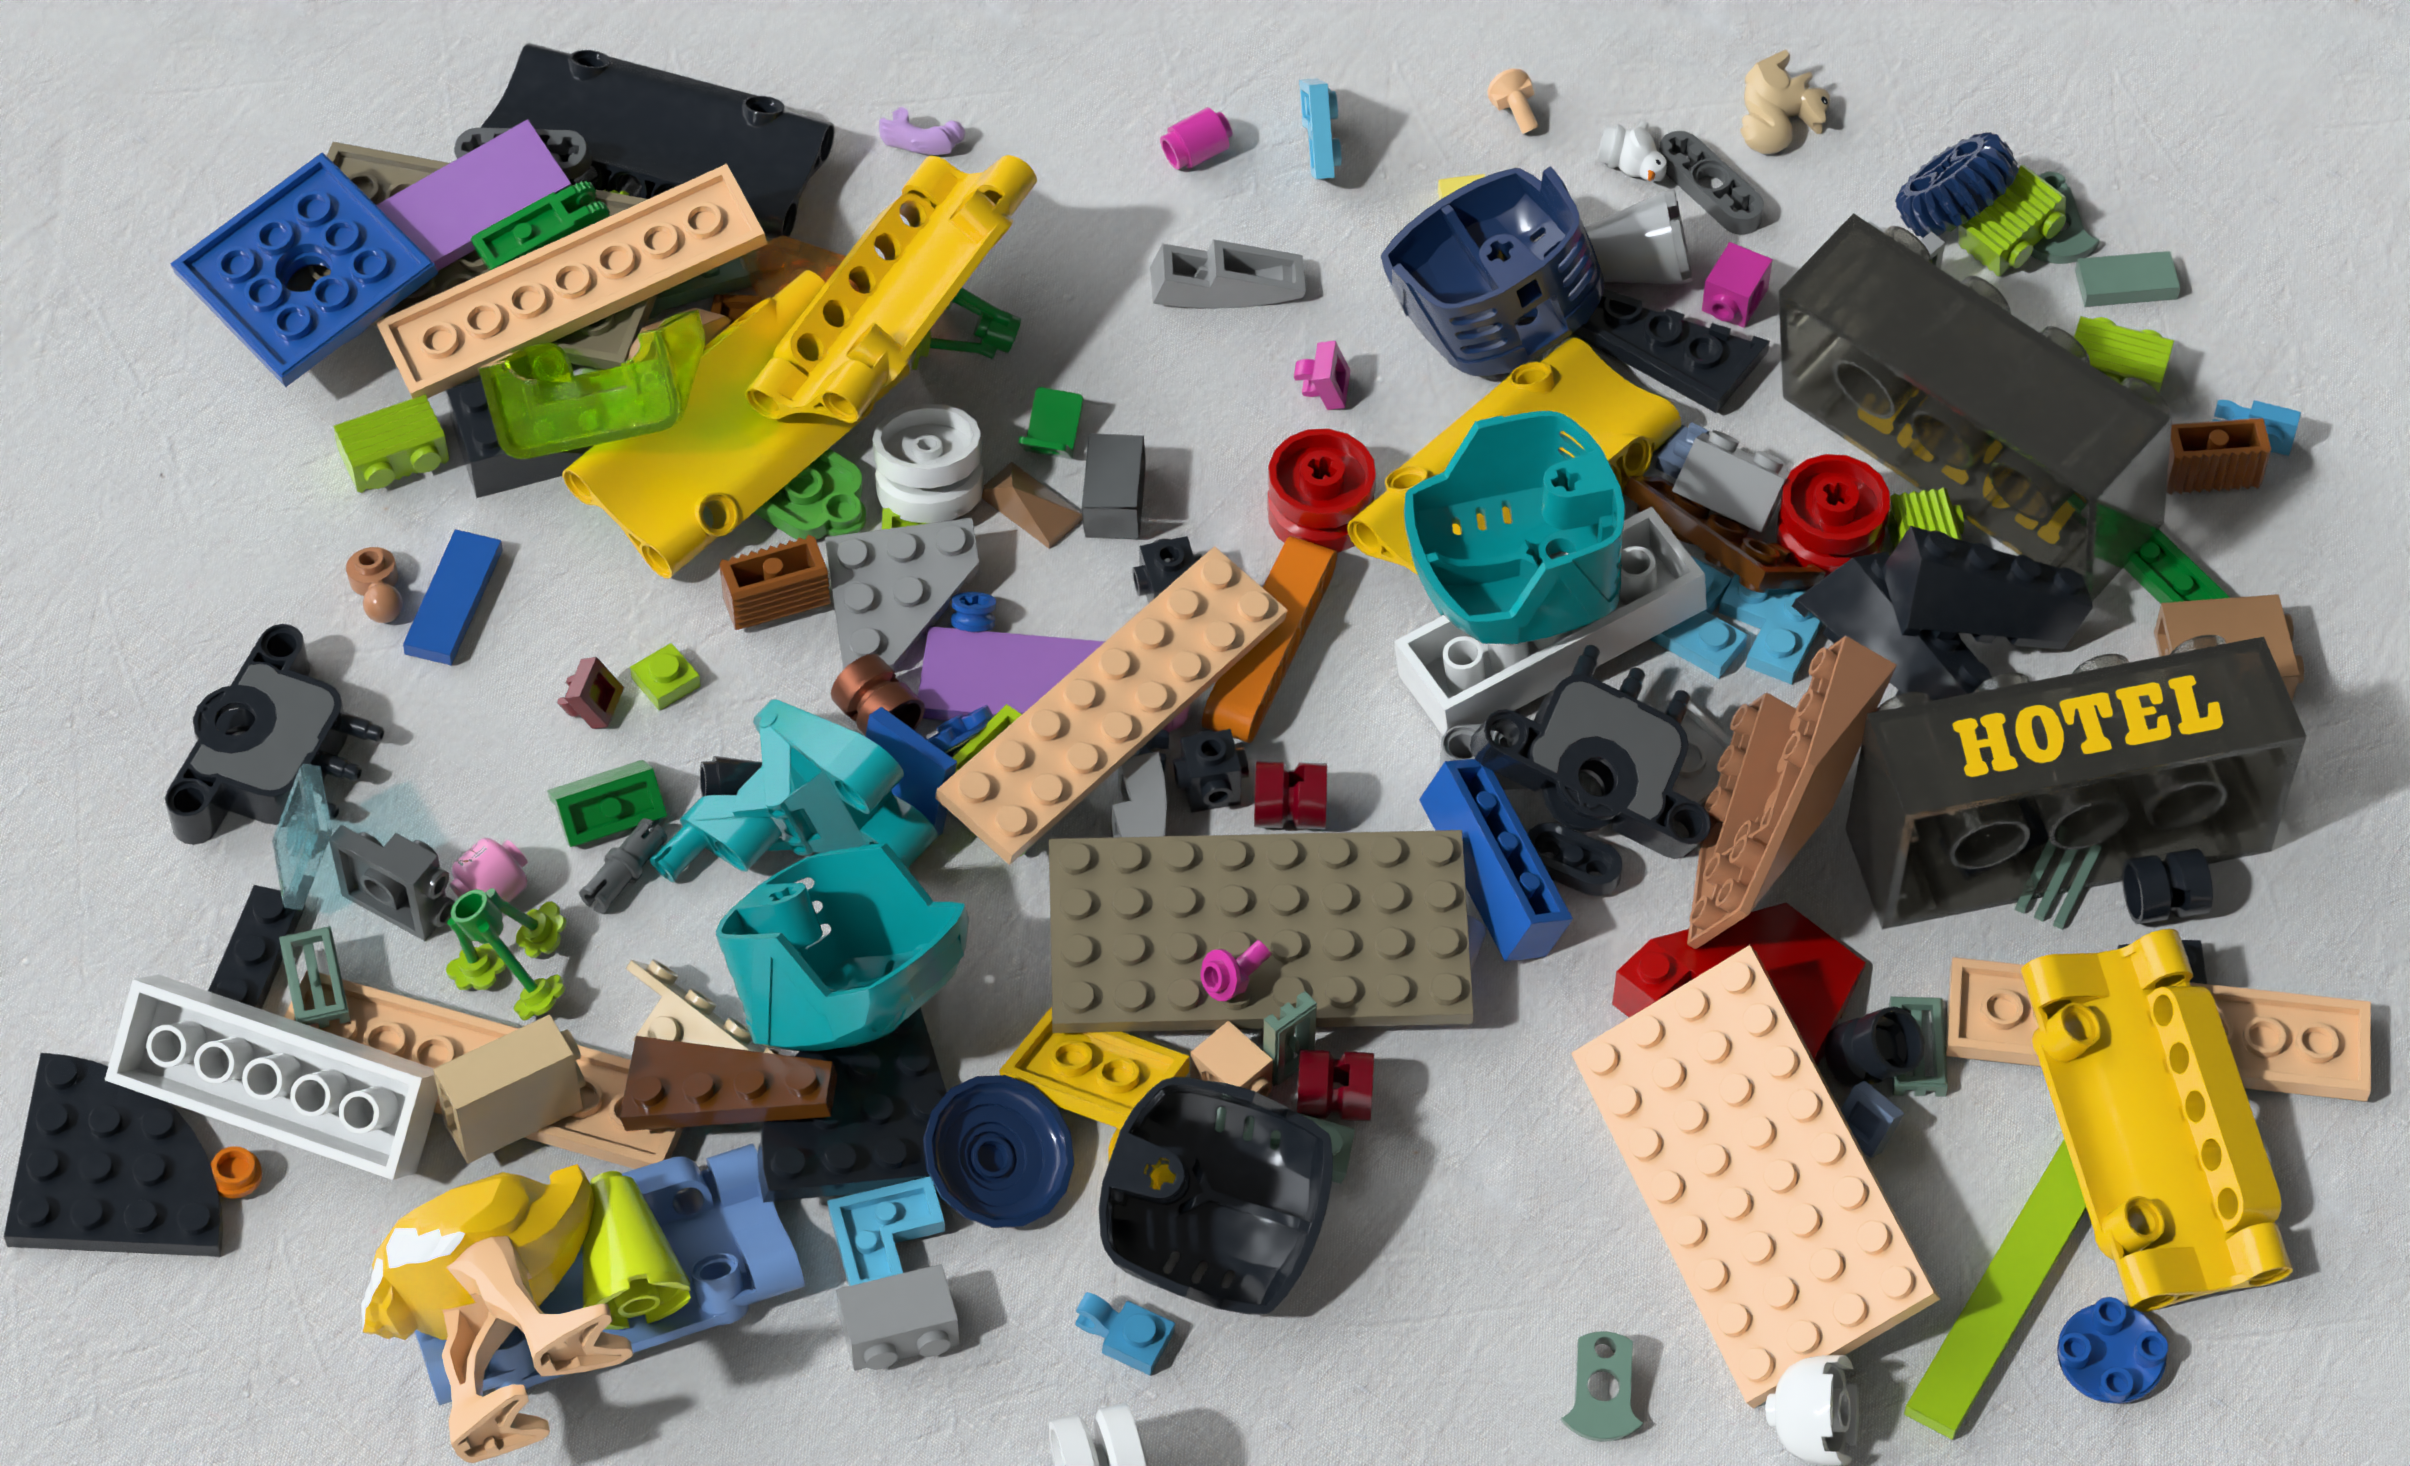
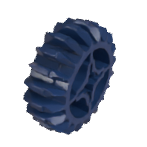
M1991 132L1974 134L1969 139H1961L1952 147L1948 146L1945 151L1933 156V159L1927 164L1920 166V170L1909 176L1908 182L1901 186L1895 199L1896 208L1901 214V219L1908 229L1911 228L1916 236H1921L1922 238L1930 232L1940 236L1945 231L1952 232L1957 226L1966 224L1974 216L1980 215L1981 211L1994 205V201L2004 195L2006 188L2013 184L2019 171L2018 163L2013 156L2014 153L2008 144L2000 139L1998 134H1992Z

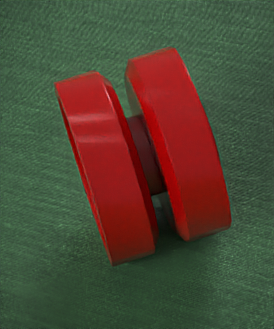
M1329 428L1308 429L1288 437L1274 450L1268 465L1269 490L1267 494V511L1269 525L1278 539L1285 543L1286 539L1292 536L1335 550L1337 553L1355 546L1348 534V523L1374 501L1376 487L1374 459L1363 443L1348 433Z
M1824 454L1806 459L1792 469L1783 485L1781 509L1778 514L1776 527V543L1791 551L1788 561L1798 567H1807L1808 564H1814L1826 571L1825 578L1853 557L1881 553L1885 537V526L1890 511V491L1882 475L1866 462L1848 455Z

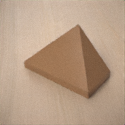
M1013 462L1009 463L984 485L981 497L984 501L1049 549L1083 520L1082 513Z

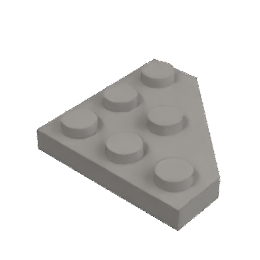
M972 518L825 537L843 670L856 659L868 654H877L894 672L906 659V653L922 634L925 636L928 633L929 626L933 627L948 609L952 597L955 596L964 584L968 585L979 571V559Z

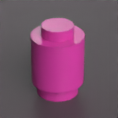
M1206 107L1168 127V133L1160 137V143L1167 160L1176 170L1184 166L1191 169L1229 149V138L1232 137L1233 133L1227 118L1222 112L1215 113L1211 108Z

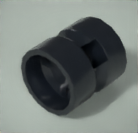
M2199 848L2167 853L2164 861L2157 855L2132 858L2124 861L2122 869L2124 898L2130 917L2136 925L2167 920L2171 911L2178 918L2210 913L2213 903L2211 874L2207 860Z
M1893 1006L1866 1014L1862 1018H1855L1838 1024L1829 1032L1825 1041V1057L1828 1068L1835 1079L1844 1086L1853 1089L1855 1085L1863 1081L1873 1085L1885 1079L1912 1072L1920 1065L1924 1056L1925 1041L1916 1019L1906 1010Z

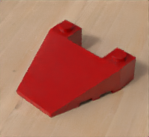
M1782 903L1752 911L1747 917L1697 949L1687 945L1689 929L1650 939L1616 971L1612 1005L1630 1018L1750 945L1759 955L1818 1066L1821 1057L1825 1054V1041L1829 1032L1836 1027L1839 1019L1842 1018L1866 962L1788 903Z

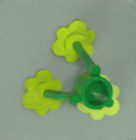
M962 287L946 309L949 310L953 303L978 315L979 318L973 335L981 338V342L931 338L930 329L912 353L910 359L911 369L917 370L920 356L928 357L930 348L977 353L990 359L994 358L997 350L1009 353L1016 339L1021 318L996 308Z
M493 888L487 890L486 893L478 889L468 891L455 901L451 909V917L447 921V924L457 935L462 947L459 958L453 959L447 964L446 973L448 977L455 980L456 987L459 990H468L472 986L477 990H485L494 985L496 974L503 972L507 965L524 987L521 991L520 999L513 1008L521 1020H528L534 1014L542 1015L554 1006L556 998L560 997L566 989L563 985V978L556 974L547 979L538 978L533 980L499 936L504 928L502 922L503 913L522 925L516 934V943L525 949L527 956L536 958L541 952L545 954L554 952L561 941L560 932L565 929L567 923L566 918L560 915L559 905L553 901H548L539 910L531 909L526 914L504 901ZM472 941L479 942L483 945L479 947H474Z

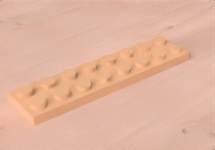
M725 164L377 321L376 324L411 397L414 399L426 394L427 398H430L446 389L516 359L768 243L764 231L731 170Z
M1214 546L937 788L935 798L1010 865L1285 620L1288 610Z
M1952 957L1949 975L1946 1056L2041 1066L2032 1044L2033 1033L2038 1028V1023L2021 974V968L2024 965ZM2189 982L2190 986H2202L2211 992L2244 1088L2357 1101L2368 1100L2371 1091L2370 1001Z
M307 970L300 983L305 1011L315 1009ZM319 973L326 1006L336 1004L330 976ZM344 979L342 981L351 1022L340 1024L338 1018L329 1020L330 1026L319 1028L318 1023L308 1025L431 1068H436L519 1029ZM291 1001L284 1017L296 1021ZM577 1045L581 1058L575 1061L580 1067L586 1083L585 1086L579 1088L583 1109L523 1137L638 1169L671 1158L684 1127L625 1131L620 1120V1113L631 1060ZM438 1096L434 1112L442 1114Z

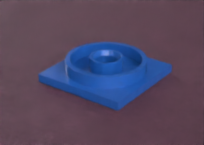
M323 152L170 263L174 273L285 387L339 347L359 336L374 321L439 274L436 265ZM318 265L325 266L331 271L330 275L318 279L309 291L295 292L287 289L290 278L303 268Z

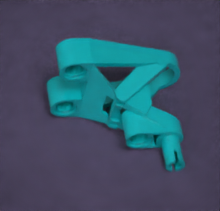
M771 699L753 719L755 728L760 734L761 768L738 790L737 795H709L700 798L680 818V823L683 827L656 855L650 858V863L665 879L668 878L670 882H675L680 873L704 849L709 850L735 868L747 872L766 851L793 850L797 855H809L813 852L823 853L861 847L862 845L887 843L908 869L936 840L938 834L934 826L921 812L893 795L891 790L904 777V772L898 762L885 749L860 733L780 700Z

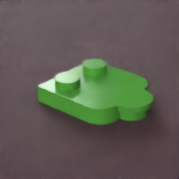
M829 448L754 513L794 539H806L808 535H811L817 540L826 534L837 536L858 533L866 523V508L860 501L863 492L861 471L855 464Z

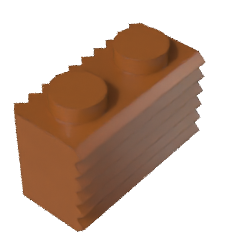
M2263 418L2165 424L2166 430H2164L2163 442H2161V448H2159L2158 463L2165 491L2168 494L2172 495L2175 491L2179 494L2183 492L2191 494L2194 490L2201 493L2204 489L2208 492H2211L2213 489L2220 492L2223 488L2228 491L2231 489L2239 491L2241 487L2248 490L2251 486L2258 489L2262 485L2271 453V446Z
M808 535L806 539L798 538L796 542L789 540L786 545L779 543L777 548L771 545L768 550L760 548L758 553L751 551L748 556L741 554L739 558L732 556L729 561L722 559L719 563L723 600L735 630L831 603L828 570L816 539L811 535Z

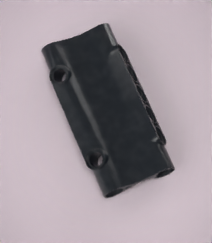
M527 43L522 48L512 77L501 100L481 126V128H513L528 119L534 129L575 131L584 138L592 152L591 165L597 173L589 168L582 176L568 179L571 185L575 186L576 183L587 181L593 185L595 190H606L608 192L615 190L618 193L624 190L629 193V196L650 199L727 164L764 231L765 237L783 242L788 240L794 228L798 204L809 179L825 163L831 152L835 133L833 123L786 111L784 104L773 97L757 96L610 57L599 51L580 50L570 54L532 43ZM571 147L566 155L559 156L563 162H568L570 155L578 153L574 147ZM631 175L636 177L639 180L640 184L636 183L632 179Z

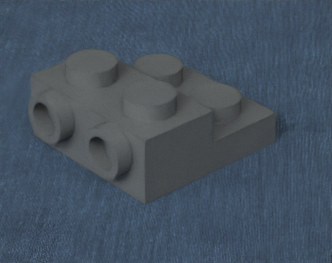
M340 825L329 838L343 897L423 941L427 940L436 927L440 928L447 923L451 917L452 906L455 903L445 893V888L449 882V872L440 868L439 857L428 844L420 840L412 842L395 833L383 847L372 835L366 832L358 834L343 825Z

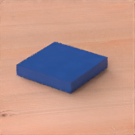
M880 707L869 715L865 737L885 749L898 762L904 772V777L891 790L893 795L921 812L934 826L939 837L944 831L948 809L935 798L937 788L955 774L957 761L886 709Z

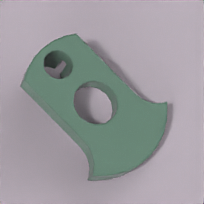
M2049 171L2042 173L2039 177L2066 197L2065 217L2070 227L2059 231L2051 239H2047L2044 236L2033 246L2031 256L2040 261L2054 264L2077 262L2079 258L2088 257L2097 249L2099 239L2090 236L2085 231L2071 187L2067 186L2065 177L2060 173Z
M1607 1331L1592 1332L1578 1338L1575 1403L1573 1409L1567 1415L1561 1417L1562 1423L1572 1432L1589 1440L1607 1442L1625 1438L1643 1425V1422L1636 1418L1631 1409L1632 1340L1623 1335ZM1605 1344L1611 1348L1614 1355L1609 1358L1600 1357L1595 1351V1346ZM1597 1372L1610 1373L1618 1382V1394L1609 1401L1597 1400L1588 1390L1589 1378Z

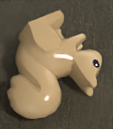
M1786 49L1757 62L1745 77L1744 102L1749 114L1742 118L1743 127L1740 129V132L1745 139V143L1752 150L1761 154L1778 153L1788 147L1793 134L1792 125L1789 120L1790 117L1798 116L1816 134L1822 133V123L1826 122L1825 114L1830 103L1828 91L1822 88L1809 89L1810 85L1808 83L1813 78L1811 72L1791 78L1785 69L1790 61V54Z

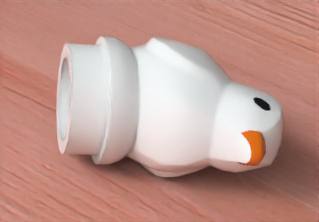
M1641 121L1636 128L1627 130L1618 124L1616 127L1604 126L1597 162L1606 163L1608 168L1618 166L1626 175L1642 177L1647 181H1661L1667 169L1665 157L1656 150L1654 140L1647 132L1648 122Z

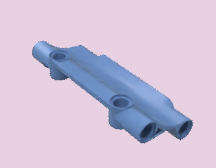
M753 1143L706 1158L708 1169L700 1171L697 1164L690 1158L680 1156L622 1173V1176L632 1177L637 1183L686 1273L691 1291L689 1290L691 1297L689 1302L677 1312L661 1320L647 1324L644 1314L627 1318L630 1328L603 1330L605 1333L623 1336L630 1340L633 1353L711 1327L731 1324L746 1315L750 1304L805 1287L796 1251L778 1216L774 1203H763L758 1178V1153ZM688 1188L686 1191L678 1193L680 1190ZM582 1246L574 1263L554 1290L539 1306L544 1314H563L583 1308ZM515 1326L509 1336L496 1350L485 1369L483 1391L492 1388L497 1390L512 1384L524 1385L527 1390L534 1385L564 1375L541 1377L534 1368L525 1334ZM416 1330L415 1335L438 1405L452 1402L451 1385L442 1359L446 1340H441Z

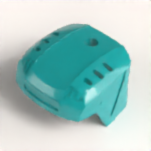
M1534 411L1506 417L1501 415L1475 421L1445 471L1423 480L1407 490L1404 504L1405 532L1414 566L1421 583L1441 616L1444 615L1458 629L1482 644H1519L1552 637L1597 621L1610 614L1618 606L1621 590V550L1625 511L1621 487L1602 448L1585 429L1566 415L1553 411ZM1564 431L1565 433L1573 437L1578 443L1581 444L1583 448H1581L1572 439L1565 436L1561 432ZM1559 448H1564L1575 457H1571L1569 454H1567ZM1503 507H1508L1510 510L1511 524L1504 522ZM1477 514L1484 516L1486 530L1482 531L1478 528ZM1452 524L1459 525L1461 535L1454 534ZM1557 552L1568 553L1567 555L1555 559H1551L1549 557L1550 555Z
M878 843L819 853L781 870L758 885L726 913L716 929V937L725 956L729 972L734 980L738 996L742 1001L746 1014V1025L753 1043L768 1048L790 1051H820L856 1046L889 1035L905 1019L935 995L955 975L960 960L964 956L969 916L964 903L934 902L887 843ZM808 877L814 881L813 887L808 890L805 884L795 883ZM814 901H820L823 906L817 913L812 904ZM820 925H830V933L821 938L823 931Z

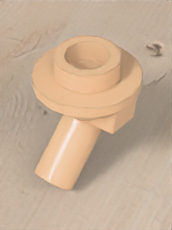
M1514 68L1498 74L1488 87V98L1492 105L1499 111L1511 108L1522 134L1539 127L1527 101L1528 98L1535 95L1528 74L1521 69Z

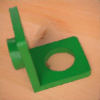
M1038 387L1035 392L1027 437L1020 436L1018 444L1027 452L1072 459L1084 402L1083 396L1078 393Z

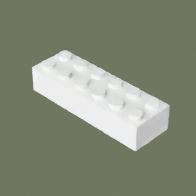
M1650 507L1624 521L1621 550L1620 600L1617 608L1610 614L1568 632L1519 644H1482L1458 629L1443 615L1394 641L1399 677L1442 735L1454 726L1482 724L1490 714L1497 710L1507 709L1514 711L1552 691L1562 680L1571 676L1578 657L1582 655L1585 646L1594 645L1599 648L1598 667L1707 609L1705 573L1653 507ZM1564 552L1552 559L1567 555L1568 553Z
M159 974L132 980L105 1081L391 1180L417 1172L438 1098L433 1072L434 1068Z

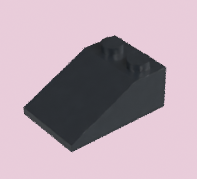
M492 377L446 389L452 426L476 498L562 476V472L600 441L598 436L607 427L592 383Z

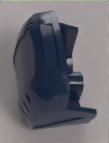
M1551 166L1543 171L1542 181L1521 168H1512L1490 174L1459 188L1409 222L1391 240L1381 254L1386 277L1404 314L1409 316L1422 335L1451 366L1472 376L1509 373L1520 365L1530 362L1570 336L1583 324H1586L1600 303L1604 293V277L1577 206L1572 200L1564 182ZM1542 234H1545L1544 236H1542L1541 238H1539L1537 241L1533 242V241L1536 240L1538 237H1540ZM1527 317H1536V319L1528 325H1517L1521 320Z

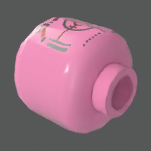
M482 838L454 862L452 866L454 880L450 883V887L458 898L471 890L478 889L486 893L487 890L493 888L504 901L510 903L527 886V877L522 868L528 861L511 841L506 840L501 845L493 839Z

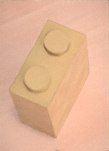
M550 1014L433 1069L444 1123L467 1164L583 1109L579 1088L585 1086L586 1083L580 1067L575 1061L581 1058L579 1048L571 1032L568 1029L560 1032Z

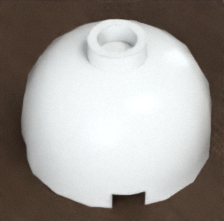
M1821 1355L1805 1358L1794 1363L1780 1377L1776 1393L1767 1396L1766 1419L1768 1425L1776 1427L1780 1442L1794 1457L1806 1463L1847 1465L1853 1458L1845 1455L1844 1450L1845 1442L1850 1446H1856L1859 1394L1857 1384H1846L1843 1369H1853L1852 1363L1846 1355Z

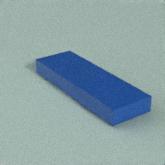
M457 529L454 530L404 640L403 649L405 655L452 666L502 554L501 540Z

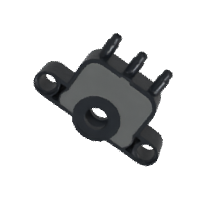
M278 624L266 629L259 637L232 684L208 694L197 706L193 717L194 733L197 742L165 795L166 808L173 833L181 842L195 845L208 841L217 832L229 811L272 825L290 823L299 818L303 813L317 818L336 819L339 814V807L315 794L327 774L353 781L360 778L362 768L351 763L350 760L338 756L348 734L363 740L370 739L376 742L383 739L385 731L382 726L344 712L341 695L336 688L324 681L309 677L310 666L303 635L298 628L288 624ZM246 731L240 735H232L236 732Z
M1594 645L1585 646L1582 655L1578 657L1571 676L1562 680L1547 695L1540 705L1534 721L1511 710H1497L1490 714L1472 735L1470 748L1477 762L1534 792L1542 789L1545 805L1552 816L1569 829L1580 832L1599 831L1612 823V828L1615 832L1672 859L1682 858L1689 854L1710 833L1711 821L1705 808L1697 802L1673 791L1689 746L1687 734L1681 726L1688 709L1689 693L1684 690L1676 691L1663 713L1637 700L1645 677L1642 669L1637 667L1630 669L1627 678L1623 680L1620 690L1593 678L1592 676L1598 664L1597 659L1600 655L1599 648ZM1490 731L1501 733L1506 738L1508 747L1496 744L1491 737ZM1586 773L1594 777L1601 786L1602 796L1591 795L1585 791L1580 784L1578 774ZM1673 821L1680 822L1686 827L1689 838H1684L1677 834Z

